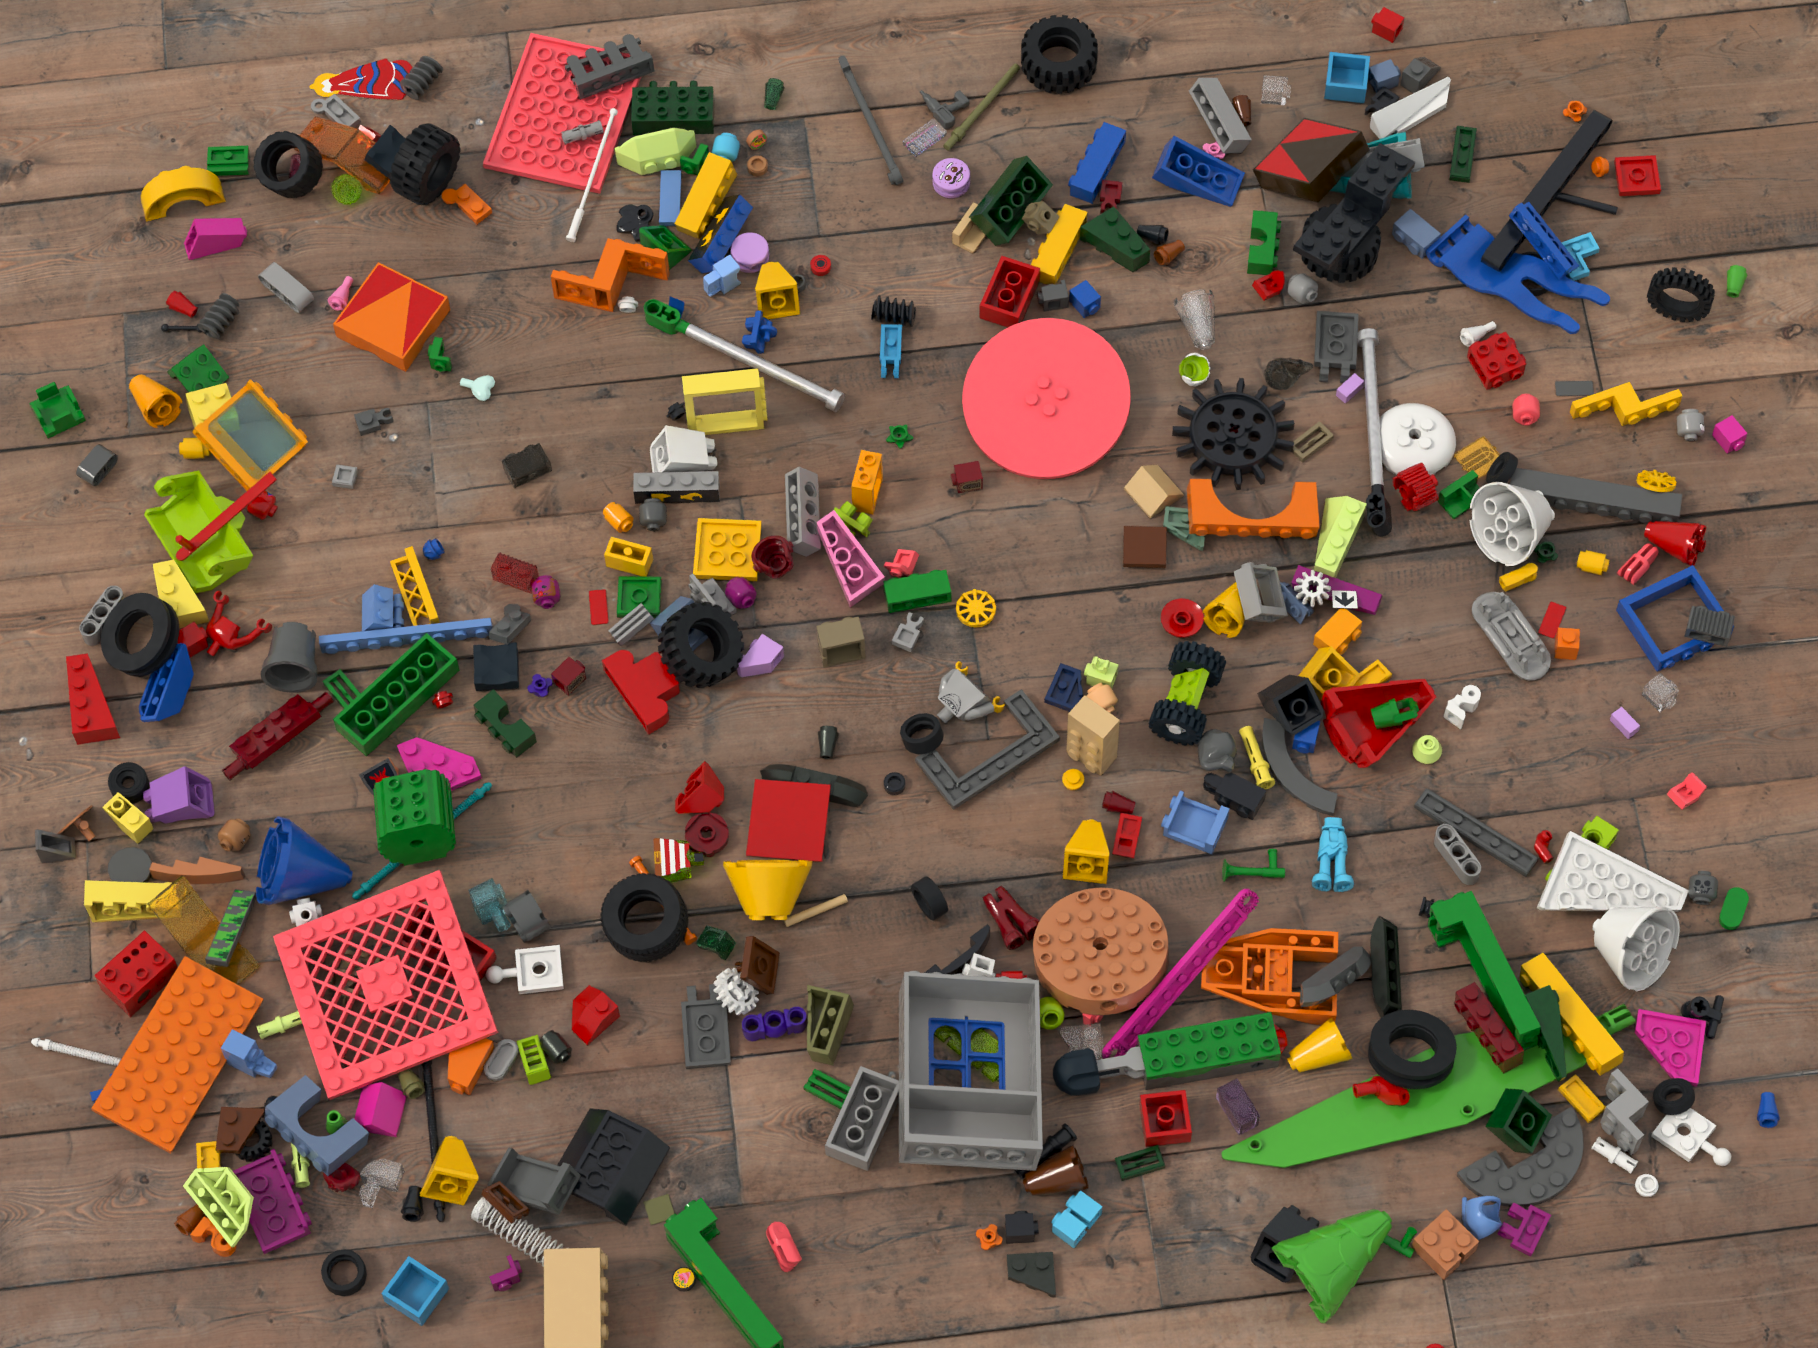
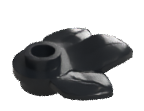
M632 204L625 205L619 210L622 218L618 221L616 230L618 233L632 231L634 240L636 242L639 241V229L649 226L653 219L652 209L648 205H640L638 207ZM645 212V215L640 217V214Z

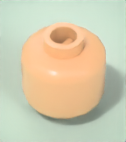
M1101 682L1087 690V697L1109 713L1115 711L1113 706L1117 704L1118 699L1110 685H1103Z

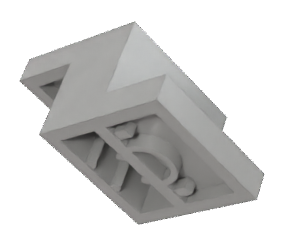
M1617 1068L1610 1074L1605 1088L1606 1094L1612 1102L1606 1106L1600 1123L1602 1129L1617 1140V1145L1621 1150L1627 1151L1632 1156L1638 1151L1644 1134L1636 1127L1635 1123L1643 1117L1649 1101Z

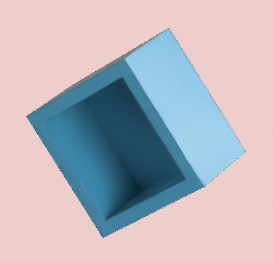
M1330 52L1324 99L1365 103L1370 56Z
M408 1256L381 1294L387 1304L423 1326L449 1290V1286L444 1278Z

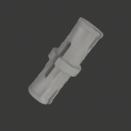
M600 120L586 125L580 124L571 130L562 131L561 136L566 145L581 139L582 141L587 140V137L604 133Z

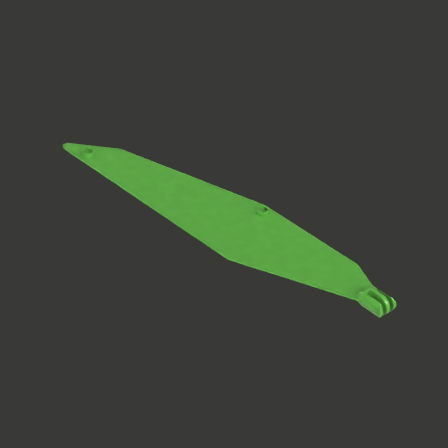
M1625 1004L1600 1016H1595L1610 1035L1636 1023L1635 1018L1631 1016V1012L1629 1009H1626ZM1474 1032L1458 1034L1455 1036L1457 1050L1454 1065L1449 1076L1441 1083L1430 1088L1407 1089L1410 1095L1407 1104L1403 1106L1387 1105L1374 1094L1356 1098L1353 1094V1088L1350 1087L1223 1150L1222 1158L1228 1161L1286 1168L1467 1125L1494 1111L1505 1088L1522 1089L1530 1093L1556 1080L1546 1062V1051L1541 1049V1047L1535 1046L1525 1050L1523 1064L1503 1074L1500 1068L1492 1061L1491 1055L1486 1048L1482 1047ZM1562 1034L1566 1074L1584 1066L1587 1061L1582 1053L1579 1054L1575 1050L1571 1039ZM1429 1048L1407 1060L1422 1062L1433 1057L1435 1053L1432 1048Z

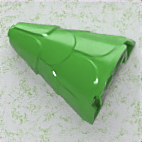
M1371 1209L1341 1218L1336 1223L1280 1241L1272 1247L1282 1265L1295 1270L1314 1299L1309 1303V1306L1320 1323H1326L1333 1317L1350 1289L1355 1286L1366 1265L1372 1262L1391 1230L1392 1220L1385 1211L1381 1212Z

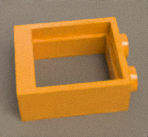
M861 450L851 486L852 505L857 508V512L874 514L883 480L882 454Z

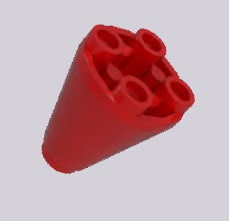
M1650 521L1646 526L1644 537L1682 563L1694 566L1698 553H1702L1706 547V540H1703L1707 527L1699 523Z

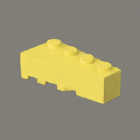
M85 880L84 906L92 922L181 917L182 892L178 884L172 882L142 883Z

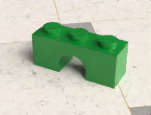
M1253 210L1250 239L1261 240L1264 244L1259 246L1250 245L1247 274L1268 275L1272 272L1273 268H1277L1278 256L1274 255V250L1278 251L1280 238H1276V233H1280L1281 221H1277L1278 212Z

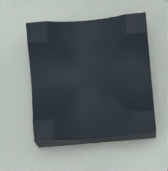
M389 125L379 140L368 151L364 160L390 179L391 166L395 160L394 157L398 153L401 144L406 140L405 137L393 126Z
M516 642L497 646L473 645L474 685L476 691L519 689L518 647Z

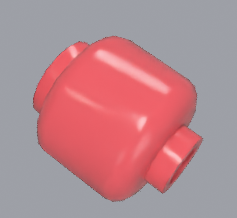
M1522 394L1514 399L1512 404L1513 419L1517 423L1531 425L1538 421L1540 417V403L1536 397L1531 394Z

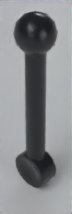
M167 324L161 326L163 332L168 330H197L200 333L202 332L198 326H168Z

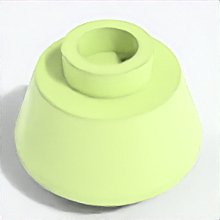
M1425 735L1413 743L1412 753L1419 762L1431 764L1441 757L1442 747L1435 737Z

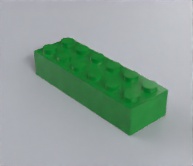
M426 633L333 719L336 730L367 757L460 671L457 659Z

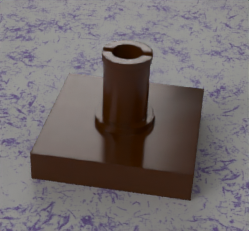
M748 936L745 941L743 961L736 962L735 966L740 967L734 968L737 969L738 973L741 971L740 979L766 995L774 994L780 952L758 938Z

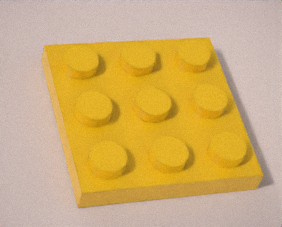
M698 518L693 574L696 578L731 580L735 577H744L748 581H757L758 572L753 569L751 554L755 545L761 541L762 522L756 520Z

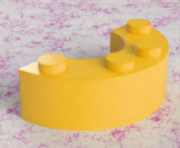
M182 166L179 169L160 172L157 177L146 184L141 192V203L146 222L166 217L169 207L180 201L198 200L206 207L226 202L220 179L211 171L191 168L190 166Z

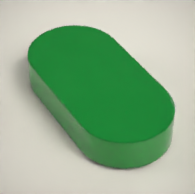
M1734 887L1727 892L1719 915L1720 925L1727 930H1734L1741 924L1749 901L1748 893L1744 889Z

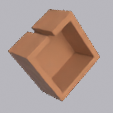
M1446 1209L1413 1239L1411 1248L1415 1249L1414 1251L1445 1280L1459 1267L1460 1263L1465 1262L1477 1250L1479 1241Z

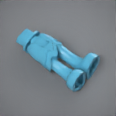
M1327 817L1324 819L1317 853V861H1320V870L1312 878V887L1320 891L1326 892L1331 890L1330 863L1334 859L1333 890L1335 892H1344L1354 887L1352 876L1346 874L1345 859L1348 845L1341 818Z

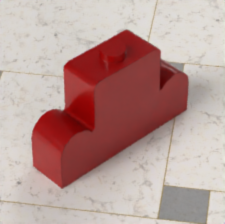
M619 650L602 660L603 670L649 735L668 723L669 710L666 701L680 693L679 682L675 680L674 674L670 675L668 673V667L666 664L663 665L662 657L658 652H654L639 662L634 663V657L630 651Z

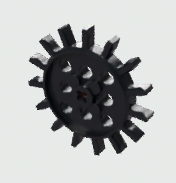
M1239 378L1236 392L1224 393L1219 379H1215V396L1206 399L1196 388L1192 391L1193 399L1200 405L1196 411L1179 405L1177 415L1191 420L1190 427L1173 426L1172 436L1189 437L1190 443L1176 448V455L1178 458L1191 453L1195 454L1198 460L1190 467V474L1192 476L1206 466L1214 471L1211 476L1212 487H1216L1221 474L1234 475L1236 490H1241L1243 481L1241 475L1252 472L1260 485L1265 484V474L1261 467L1266 463H1269L1279 471L1283 470L1284 462L1273 454L1275 449L1293 452L1294 442L1279 439L1278 432L1294 430L1295 423L1294 420L1277 422L1274 415L1285 409V402L1281 400L1271 407L1262 402L1267 394V386L1263 385L1254 397L1243 393L1245 389L1244 378ZM1220 410L1223 413L1218 415L1213 413V411ZM1234 415H1241V416H1243V418H1242V419H1236V418H1234L1233 416H1234ZM1261 419L1264 423L1257 424L1254 420ZM1216 428L1218 431L1210 432L1208 429ZM1251 437H1256V438H1258L1259 440L1256 441V442H1253V441H1251L1249 438H1251ZM1209 445L1212 446L1213 449L1206 450L1203 447ZM1231 450L1234 453L1231 455H1227L1224 453V451ZM1252 455L1254 458L1249 460L1246 459L1244 456Z

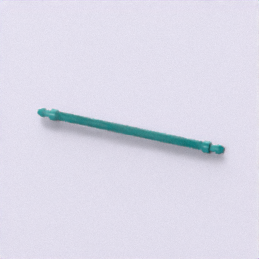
M490 782L484 783L480 789H475L466 800L454 808V819L477 800L483 798L484 793L491 789L492 784ZM389 862L374 877L372 876L367 882L360 885L361 888L354 891L352 898L354 900L360 899L364 893H369L372 887L402 863Z

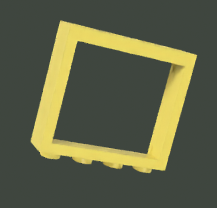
M758 369L682 376L688 429L705 432V435L764 429L763 421H767L764 378L759 377ZM754 391L755 410L695 416L693 397Z

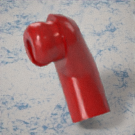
M1543 830L1539 833L1534 844L1535 851L1545 864L1554 859L1548 850L1550 840L1552 839V834L1548 830Z

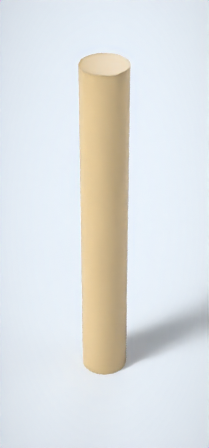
M843 894L787 917L784 923L786 927L847 903V897Z

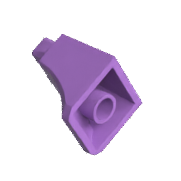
M186 766L150 782V788L143 792L145 802L152 805V808L145 811V815L152 823L161 821L166 824L180 820L214 816L211 781Z

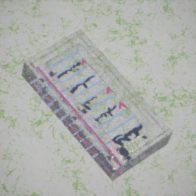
M933 118L905 138L903 145L917 157L945 137L947 131Z

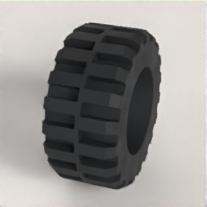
M1051 15L1048 19L1044 17L1039 20V23H1033L1030 29L1025 32L1021 43L1022 71L1027 75V80L1030 83L1034 82V86L1038 89L1044 88L1045 92L1049 93L1055 91L1056 94H1062L1063 91L1070 93L1075 88H1082L1084 82L1088 83L1092 79V75L1095 74L1098 43L1094 32L1091 29L1088 30V25L1084 22L1080 23L1079 19L1074 17L1071 19L1067 15H1062V17ZM1052 47H1066L1077 55L1069 61L1054 62L1045 58L1042 53Z
M431 123L421 124L418 128L413 129L411 134H408L394 157L395 160L392 163V171L390 172V184L393 191L418 205H428L441 195V192L447 188L449 181L452 180L453 173L457 169V162L460 159L459 153L461 148L458 139Z
M1337 204L1321 207L1318 211L1316 210L1310 214V217L1305 221L1302 235L1315 219L1323 223L1337 207ZM1375 226L1336 273L1327 270L1304 256L1301 259L1307 265V268L1311 272H1315L1316 276L1321 279L1324 277L1327 278V281L1333 282L1335 280L1338 283H1345L1348 280L1349 282L1356 281L1357 278L1361 279L1371 272L1376 264L1381 244L1380 229L1378 226Z
M694 602L675 612L662 625V632L658 636V642H661V645L658 646V652L662 653L661 661L663 665H667L668 673L670 675L674 674L676 676L675 680L678 682L684 681L685 685L689 687H694L695 685L697 688L711 687L730 676L739 667V663L743 658V653L741 652L744 650V642H741L743 634L737 628L739 626L737 621H733L730 618L732 615L728 611L723 612L721 606L717 604L712 606L710 602ZM690 628L702 631L710 639L714 649L712 662L700 659L692 651L688 640Z

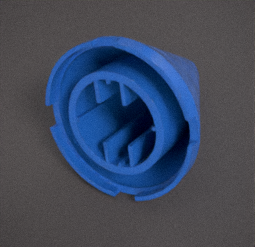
M280 816L274 819V822L278 823L276 828H269L258 865L257 877L261 878L262 888L256 887L258 903L273 905L342 888L351 882L352 871L349 865L290 819Z

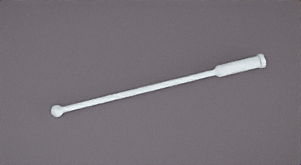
M615 108L610 109V118L580 207L576 209L569 233L566 236V240L570 242L576 241V235L584 214L583 208L614 116L618 113Z

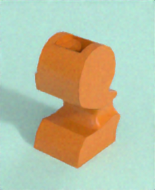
M203 1217L190 1234L192 1240L197 1243L205 1242L206 1238L212 1235L211 1247L219 1256L229 1257L235 1253L236 1246L231 1247L209 1218Z

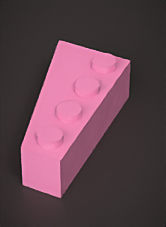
M835 510L817 522L818 533L851 608L882 586L885 576Z

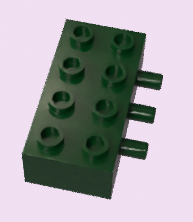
M693 80L690 81V87H678L676 81H671L669 87H657L656 81H651L649 87H632L631 123L633 135H643L670 128H680L687 131L693 130L695 134H714L715 100L713 86L698 87V82Z

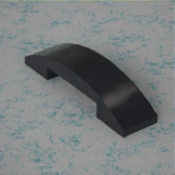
M987 924L970 937L971 948L941 970L935 964L924 973L962 974L965 963H970L973 954L981 955L990 938V926Z

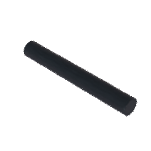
M1562 192L1556 198L1559 201L1616 215L1618 209L1616 206Z

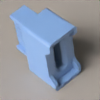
M731 255L712 265L713 271L703 277L704 291L709 297L719 291L726 294L741 284L737 279L740 266Z

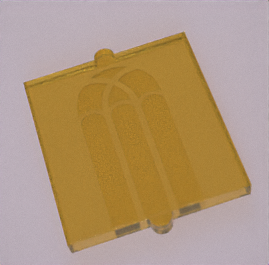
M1484 436L1454 454V457L1462 465V470H1466L1468 473L1474 470L1478 475V479L1488 473L1492 463L1499 456L1496 447L1492 446Z

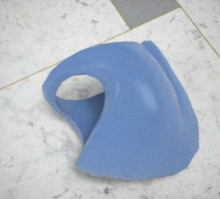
M1481 1196L1468 1201L1466 1197L1462 1198L1463 1225L1477 1240L1493 1234L1502 1225L1499 1217L1500 1198ZM1488 1201L1497 1202L1493 1205H1483L1485 1202Z

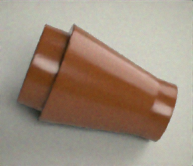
M1181 240L1159 246L1154 251V258L1158 264L1168 265L1185 250V246Z
M196 1204L179 1215L174 1224L182 1234L188 1236L205 1216V1213Z

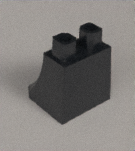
M1287 675L1257 693L1265 711L1272 715L1290 734L1299 733L1324 716V709L1307 677Z
M1294 1205L1288 1208L1284 1206L1262 1230L1250 1256L1251 1262L1285 1283L1292 1279L1295 1270L1284 1267L1272 1250V1247L1280 1241L1319 1228L1320 1223L1313 1217H1309L1307 1220L1301 1217L1300 1209Z

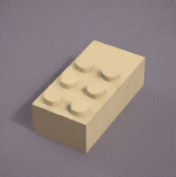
M1084 695L1068 713V755L1073 760H1079L1085 764V767L1090 772H1096L1102 776L1117 758L1120 720Z

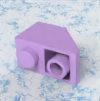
M762 634L759 639L753 640L746 655H743L742 661L737 668L738 675L746 677L771 673L784 657L783 646Z

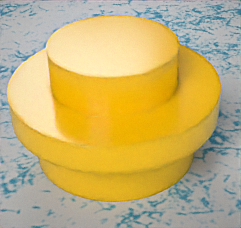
M1069 769L1063 774V785L1069 790H1077L1084 784V775L1077 769Z

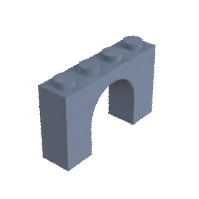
M305 1075L265 1107L264 1119L271 1128H275L281 1133L282 1138L286 1142H291L301 1156L307 1157L312 1161L318 1171H322L329 1176L368 1144L369 1132L354 1118L335 1133L328 1136H314L305 1132L299 1125L298 1120L304 1113L316 1105L321 1097V1088Z

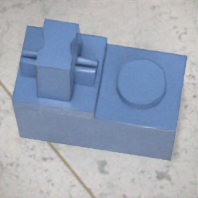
M233 1029L231 1030L221 1047L227 1064L254 1078L257 1074L271 1078L277 1069V1065L265 1057L263 1050L258 1048L256 1040Z

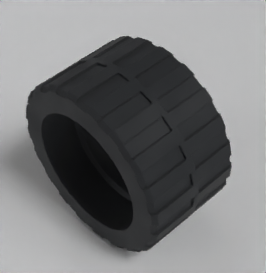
M289 131L275 132L267 136L256 150L253 160L254 171L260 183L269 190L286 198H297L305 196L308 192L310 193L319 183L323 168L322 156L317 147L301 136ZM298 148L301 161L297 172L290 179L279 182L276 175V166L279 158L286 151Z

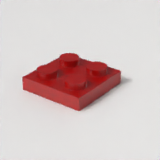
M1656 155L1615 157L1614 165L1619 196L1660 194L1661 185Z

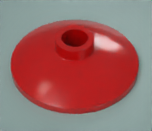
M1185 598L1170 601L1161 612L1163 628L1170 635L1178 638H1187L1195 635L1201 629L1204 622V615L1200 606L1194 601ZM1185 620V623H1179L1178 621Z

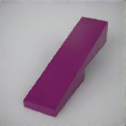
M1298 565L1291 582L1293 589L1299 585L1296 579H1303V572L1310 576L1311 569ZM1315 571V576L1317 577L1320 572ZM1323 574L1321 580L1328 578L1329 582L1326 585L1331 586V591L1326 592L1329 595L1327 600L1332 601V590L1356 591L1358 609H1348L1376 615L1382 594ZM1309 585L1308 591L1311 592L1312 590V593L1316 592L1317 586L1315 585L1313 587V585Z

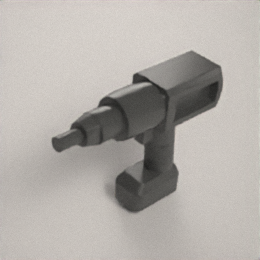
M923 90L920 91L923 100L927 103L928 109L933 113V117L944 129H950L955 124V117L952 112L969 106V99L960 90L955 92L954 100L956 102L950 105L946 103L941 105L938 100L932 98Z

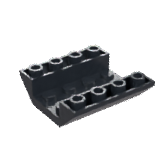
M590 1108L557 1166H561L563 1162L570 1164L581 1175L571 1193L572 1195L605 1210L606 1217L627 1226L670 1147L648 1129L609 1110Z

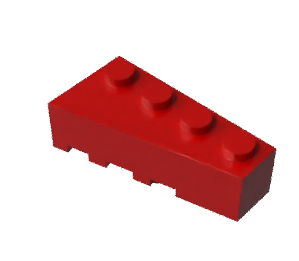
M88 653L66 656L72 734L77 745L119 739L120 735Z

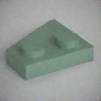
M1166 506L1163 527H1167L1169 533L1196 549L1203 551L1205 535L1189 534L1188 509Z

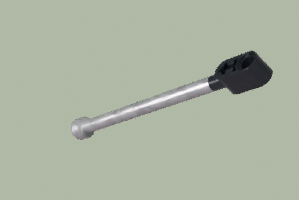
M1367 328L1357 333L1358 345L1362 347L1371 479V494L1366 499L1367 522L1377 536L1383 537L1392 530L1391 506L1384 496L1375 346L1378 345L1379 338L1377 330Z

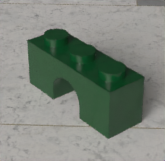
M494 689L473 705L476 720L481 725L484 723L488 727L489 734L494 739L498 738L502 742L501 745L508 754L512 753L517 758L537 742L535 733L522 719L511 725L501 722L509 714L507 703Z

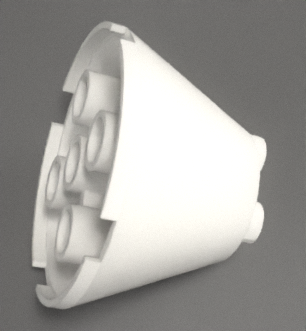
M1492 482L1482 486L1474 494L1470 504L1472 509V519L1469 520L1470 527L1477 545L1489 559L1495 563L1501 562L1505 566H1514L1527 560L1549 528L1551 521L1555 518L1554 511L1541 491H1532L1503 482Z
M1613 906L1601 919H1597L1593 924V931H1595L1594 945L1625 988L1641 991L1655 983L1671 962L1667 959L1672 948L1676 949L1678 944L1679 920L1673 910L1663 906L1616 908Z

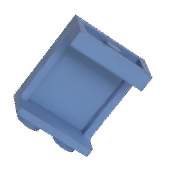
M1180 790L1178 796H1173L1169 808L1172 810L1170 814H1165L1161 824V827H1164L1163 836L1213 854L1228 820L1230 808L1221 805L1220 810L1184 797V792Z

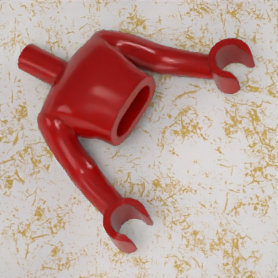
M216 591L213 598L217 604L213 616L206 627L207 635L214 642L207 653L214 657L221 646L234 650L248 645L262 633H269L272 630V625L267 623L266 627L262 628L265 620L259 619L256 623L257 628L248 635L237 638L241 627L226 617H221L223 607L229 602V597L224 595L223 599L219 600L222 592Z

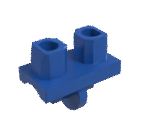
M761 310L756 311L754 317L746 318V329L752 331V334L744 335L742 338L744 347L755 349L758 354L764 353L765 343L777 335V329L772 326L773 322L764 318Z

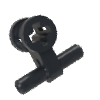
M1721 995L1715 996L1713 1008H1710L1708 1001L1704 997H1695L1682 1005L1681 1014L1683 1017L1701 1018L1708 1021L1706 1037L1714 1039L1718 1024L1721 1023L1723 1016L1721 1010L1724 997Z

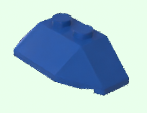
M184 643L177 644L168 661L157 671L150 674L139 704L142 722L160 721L180 713L194 676L187 646Z

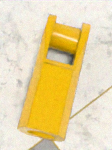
M1528 563L1519 569L1500 576L1499 583L1502 589L1506 592L1535 580L1538 567L1534 563Z

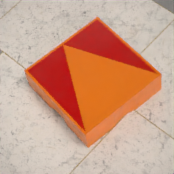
M378 262L333 323L337 338L359 349L369 351L381 360L406 372L421 352L426 340L436 331L451 309L447 296Z

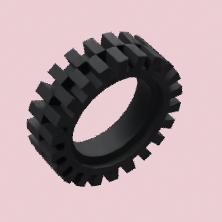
M1672 267L1671 271L1669 268H1665L1664 271L1659 270L1657 274L1653 275L1647 293V301L1651 303L1652 309L1657 308L1656 312L1658 314L1664 312V317L1672 316L1671 320L1676 321V318H1680V322H1685L1687 318L1689 322H1693L1695 318L1699 321L1710 313L1715 289H1713L1712 284H1708L1709 280L1707 278L1702 280L1703 275L1698 274L1694 276L1695 271L1690 270L1689 273H1686L1685 268H1681V271H1678L1677 267ZM1668 288L1682 289L1692 293L1698 300L1692 302L1680 301L1670 297L1663 290Z

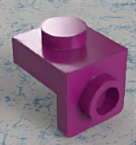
M511 1255L507 1256L510 1265L509 1269L489 1276L495 1292L498 1290L506 1291L513 1284L521 1282L518 1275L522 1273L518 1260L513 1261Z

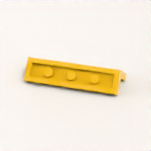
M413 546L405 548L406 556L392 560L390 564L412 625L417 626V620L420 615L429 618V624L440 623ZM409 563L410 568L406 574L397 570L396 566ZM407 580L416 583L413 591L404 589ZM413 598L422 600L423 603L419 609L410 606Z

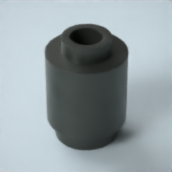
M550 1030L541 1037L539 1041L542 1044L541 1048L555 1064H563L570 1059L572 1048L558 1032L555 1033L554 1030Z

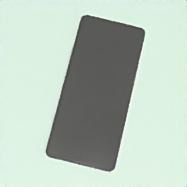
M1592 381L1555 382L1556 396H1590L1594 394Z

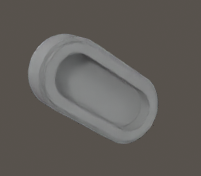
M504 1039L497 1044L484 1065V1072L489 1080L494 1082L500 1081L507 1075L519 1055L516 1042L511 1039Z

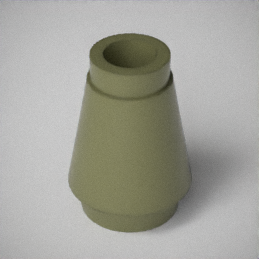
M410 1068L397 1073L403 1094L409 1099H416L424 1093V1083Z

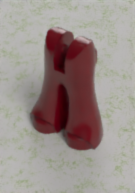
M999 886L995 889V893L1000 900L998 903L990 893L982 898L1000 929L1005 946L1008 950H1015L1024 944V937L1012 924L1007 914L1013 918L1028 941L1034 938L1039 920L1028 914L1003 886Z

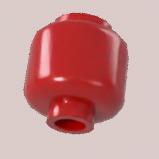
M264 491L247 506V512L260 520H264L268 516L272 518L278 508L275 505L276 497Z

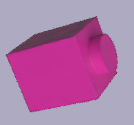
M1731 415L1715 425L1712 436L1728 454L1733 450H1740L1745 445L1748 433Z

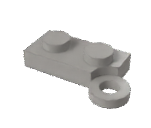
M335 94L326 100L319 98L311 103V109L315 114L325 112V115L345 134L361 123L360 117ZM318 104H322V105H323V106H322L321 108H319V109L316 108V105H318Z

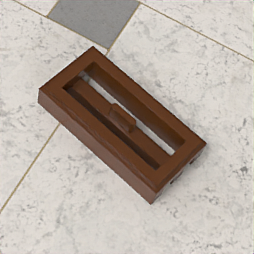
M501 1181L483 1189L481 1195L511 1224L516 1219H522V1216H528L530 1209Z

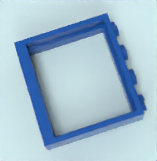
M1693 565L1619 600L1616 611L1656 671L1667 667L1670 669L1676 662L1680 660L1686 661L1693 657L1695 653L1699 651L1705 652L1713 646V643L1693 639L1662 654L1634 612V610L1689 584L1693 586L1709 610L1713 612L1724 611Z

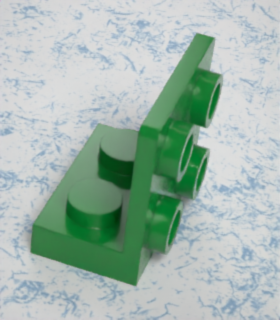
M204 344L167 371L171 378L177 377L188 393L222 384L229 378Z

